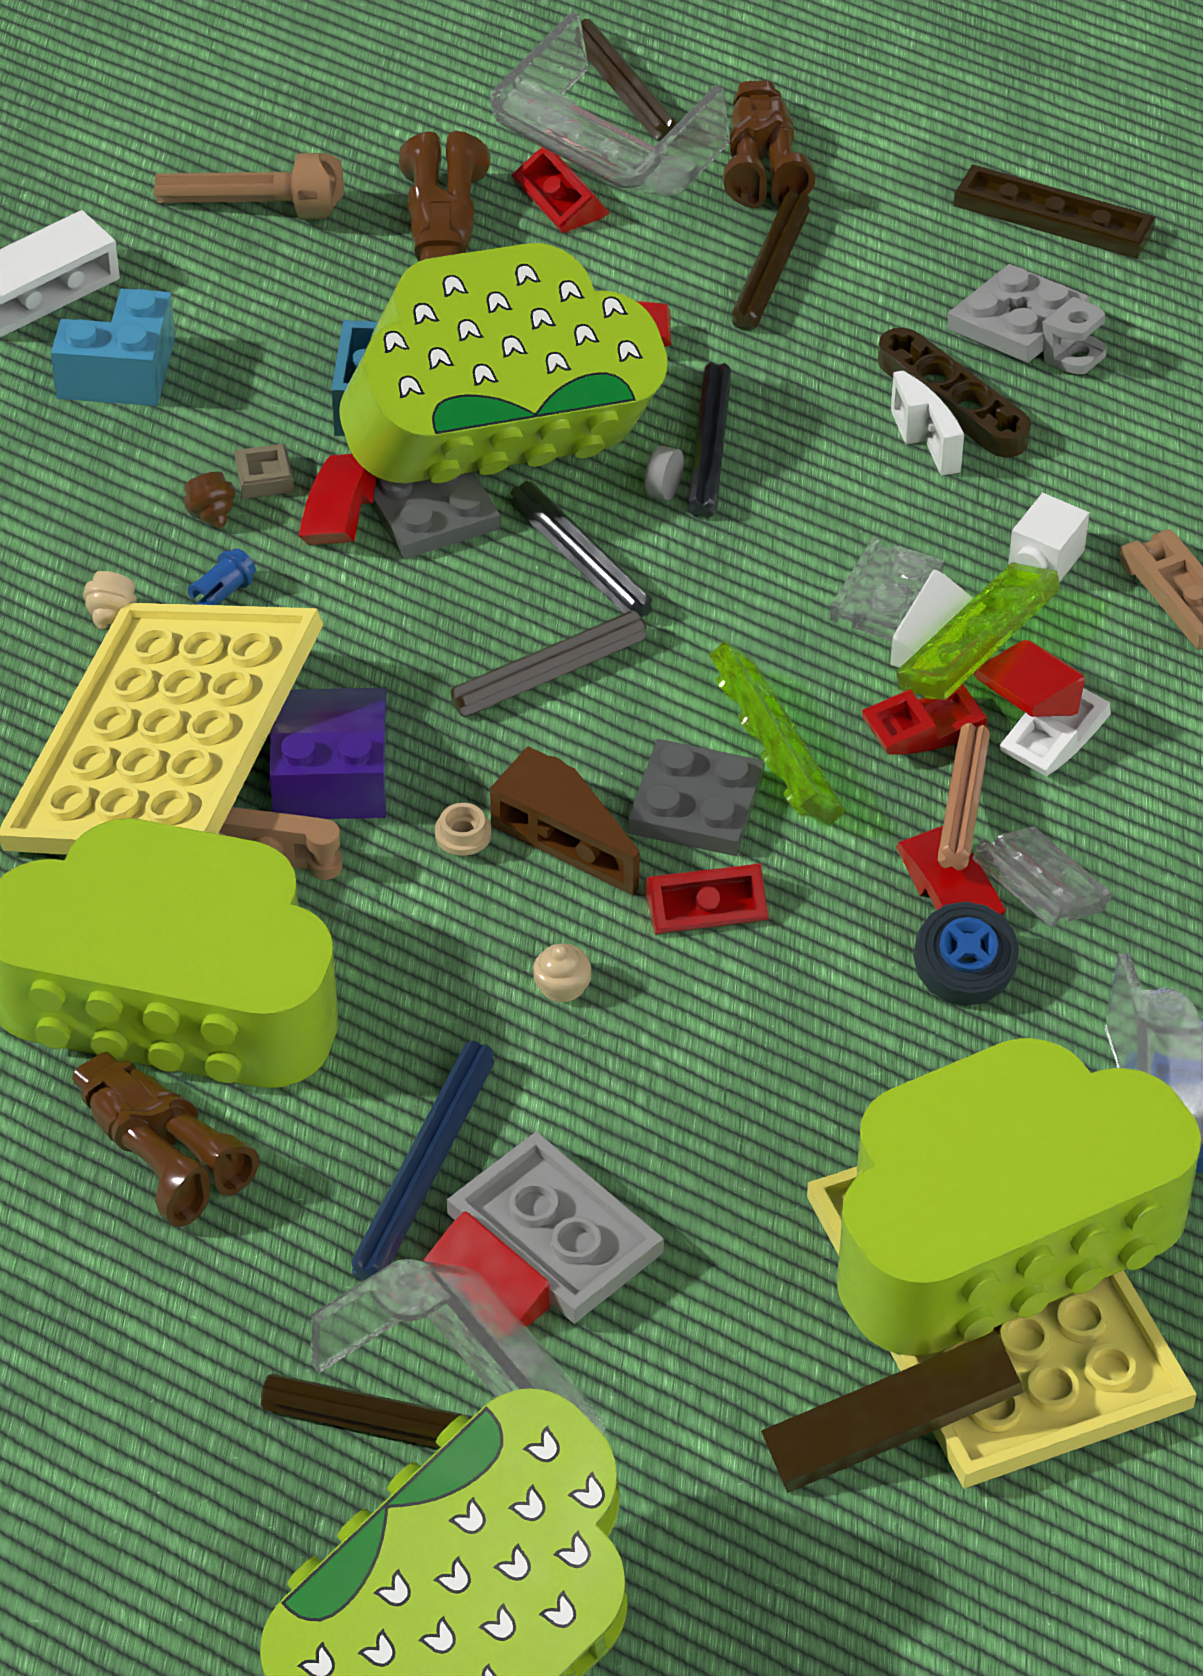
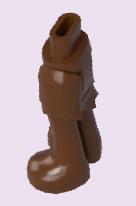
M744 81L740 83L737 88L738 92L733 99L732 131L729 136L732 158L724 168L723 184L725 192L735 202L745 207L758 208L762 206L767 195V178L763 163L760 160L769 154L771 170L770 188L774 205L780 207L785 195L793 190L799 195L803 193L808 195L813 190L816 181L814 166L802 153L792 152L791 146L794 139L793 122L780 91L775 89V85L770 81Z
M431 131L419 133L409 138L400 147L398 160L400 170L406 179L414 183V186L408 192L409 202L407 206L411 215V232L415 243V256L418 261L466 253V248L471 241L474 225V206L470 198L471 183L481 180L487 173L490 166V151L484 142L469 133L453 131L447 136V191L438 186V173L442 163V147L437 133Z
M103 1052L80 1065L74 1071L72 1080L82 1090V1100L91 1109L93 1118L100 1128L118 1147L135 1153L154 1170L159 1178L155 1203L160 1215L172 1226L183 1227L192 1223L202 1214L208 1204L210 1183L221 1195L231 1196L249 1185L255 1176L259 1166V1156L249 1143L234 1135L218 1132L200 1121L198 1111L191 1102L185 1100L181 1095L169 1091L150 1075L136 1069V1066L129 1060L118 1061L109 1052ZM175 1138L190 1150L199 1163L184 1155L173 1146L175 1145Z

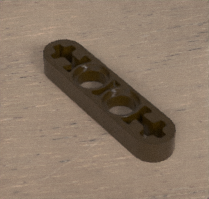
M902 327L890 329L881 335L878 348V364L891 378H893L894 372L905 371L926 385L948 407L963 433L988 452L1007 458L1018 456L1027 450L1031 422L1030 418L1022 410L918 332ZM937 374L946 377L948 380L934 383L925 380L924 377ZM974 401L982 404L983 407L970 410L961 407L959 403Z

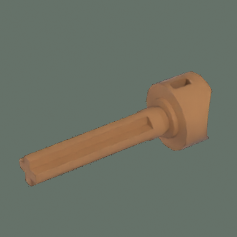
M327 153L297 154L292 173H157L155 175L156 185L154 186V196L157 197L158 203L293 200L297 216L300 220L326 219L333 212V207L344 196L341 160Z

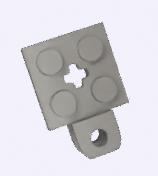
M1011 264L1000 270L947 313L949 330L1027 363L1044 350V363L1069 373L1085 374L1106 357L1105 344L1099 339L1090 336L1097 328L1105 324V313L1098 306L1089 303L1088 295ZM1077 352H1084L1088 354L1084 357L1072 356V354Z

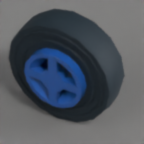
M965 901L946 904L929 915L918 930L913 958L918 977L931 993L946 1002L969 1006L986 1003L1005 990L1017 969L1019 947L1013 928L1001 914L986 905ZM963 957H974V962L960 960Z

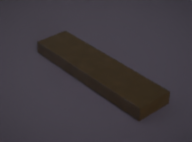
M973 164L954 195L955 207L1135 259L1139 258L1153 233L1156 219L1155 216Z
M994 1331L763 1429L761 1432L786 1492L789 1493L1022 1394L1024 1391L997 1331Z

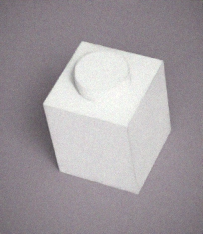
M1042 492L1012 530L1008 569L1056 588L1085 551L1090 512Z

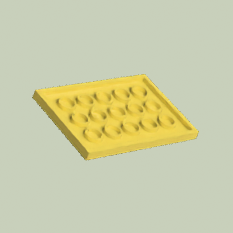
M129 603L121 608L0 827V845L3 851L67 855L73 843L87 830L107 821L126 818L147 820L219 834L324 625L318 609Z
M857 1166L808 1182L807 1198L838 1256L843 1201L849 1186L857 1176ZM1123 1270L1102 1279L1096 1287L1082 1294H1075L1073 1292L1048 1303L1042 1311L1028 1318H1021L1019 1316L994 1327L990 1333L997 1331L1021 1381L1024 1393L937 1429L933 1433L963 1489L1192 1409L1195 1404L1196 1392ZM963 1341L929 1355L911 1356L891 1351L890 1353L899 1370L902 1371L968 1342Z

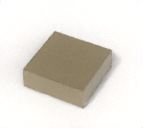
M286 443L234 450L242 499L294 492V481Z

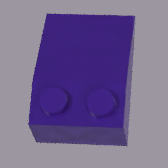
M386 688L295 689L290 691L271 729L270 785L273 812L323 819L386 818Z

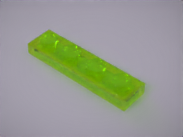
M1012 562L896 671L899 690L906 691L911 689L913 693L923 695L929 699L946 700L1060 590L1058 571Z
M724 641L709 654L720 673L716 678L718 686L732 701L740 706L742 712L738 715V719L743 727L755 739L761 741L765 748L760 753L761 758L776 776L783 778L788 787L783 792L788 803L801 816L806 817L808 814H812L830 826L846 810L756 662Z

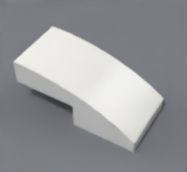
M905 371L894 372L891 412L905 444L926 441L940 476L960 473L964 433L957 420L942 400L926 385Z
M1083 688L1079 711L1074 716L1031 717L1025 713L1000 744V751L1042 775L1048 776L1077 753L1111 714L1110 702Z

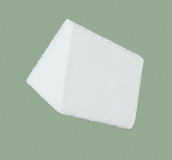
M934 569L893 636L890 664L941 682L980 616L982 605L945 574Z

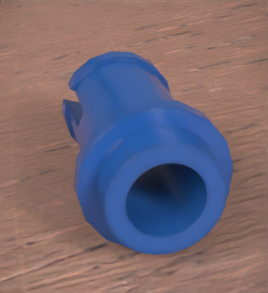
M237 548L232 551H223L218 556V563L198 581L193 582L188 587L189 597L192 600L201 593L205 596L197 601L195 605H219L238 587L246 588L252 583V575L256 572L252 559L244 551Z

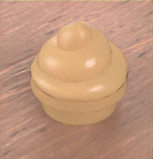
M98 571L94 574L93 580L85 584L83 591L85 605L98 629L103 630L107 628L108 624L112 625L121 608L129 603H137V597L134 594L136 585L131 579L110 571Z
M553 944L535 959L533 966L534 982L548 999L556 1002L572 1001L578 998L589 985L591 980V963L587 955L580 948L572 944Z

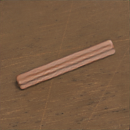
M970 722L963 725L960 729L937 859L943 868L952 866L957 871H960L968 866L990 732L984 725L975 727Z

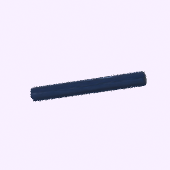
M470 1041L464 1045L351 1260L352 1274L357 1279L366 1280L371 1284H377L383 1280L494 1065V1051L490 1046Z

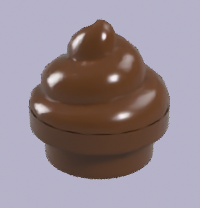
M216 471L199 475L185 483L184 490L186 496L183 498V503L187 512L192 517L201 519L207 525L215 526L218 529L222 528L227 522V514L233 508V499L236 496L232 482L226 481L224 474Z

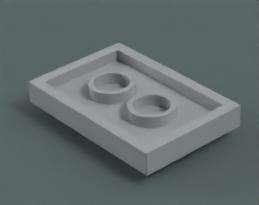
M537 1131L447 1199V1214L454 1220L465 1211L470 1213L544 1276L550 1283L549 1302L574 1324L664 1253V1238Z

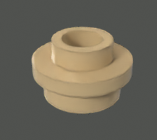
M456 803L448 806L435 824V839L439 847L447 853L457 856L473 855L483 850L489 844L491 824L483 811L476 805Z

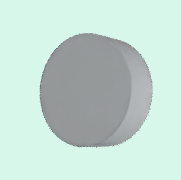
M661 445L652 452L647 463L644 478L645 490L650 497L669 501L676 494L681 482L684 466L681 450Z

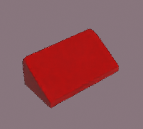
M547 142L511 174L562 233L602 219L610 213Z
M1023 640L975 668L974 677L1031 717L1074 716V714H1078L1085 677L1031 640Z
M761 863L647 877L644 882L655 935L769 920Z
M466 1211L454 1220L419 1265V1270L504 1344H507L550 1309V1283Z

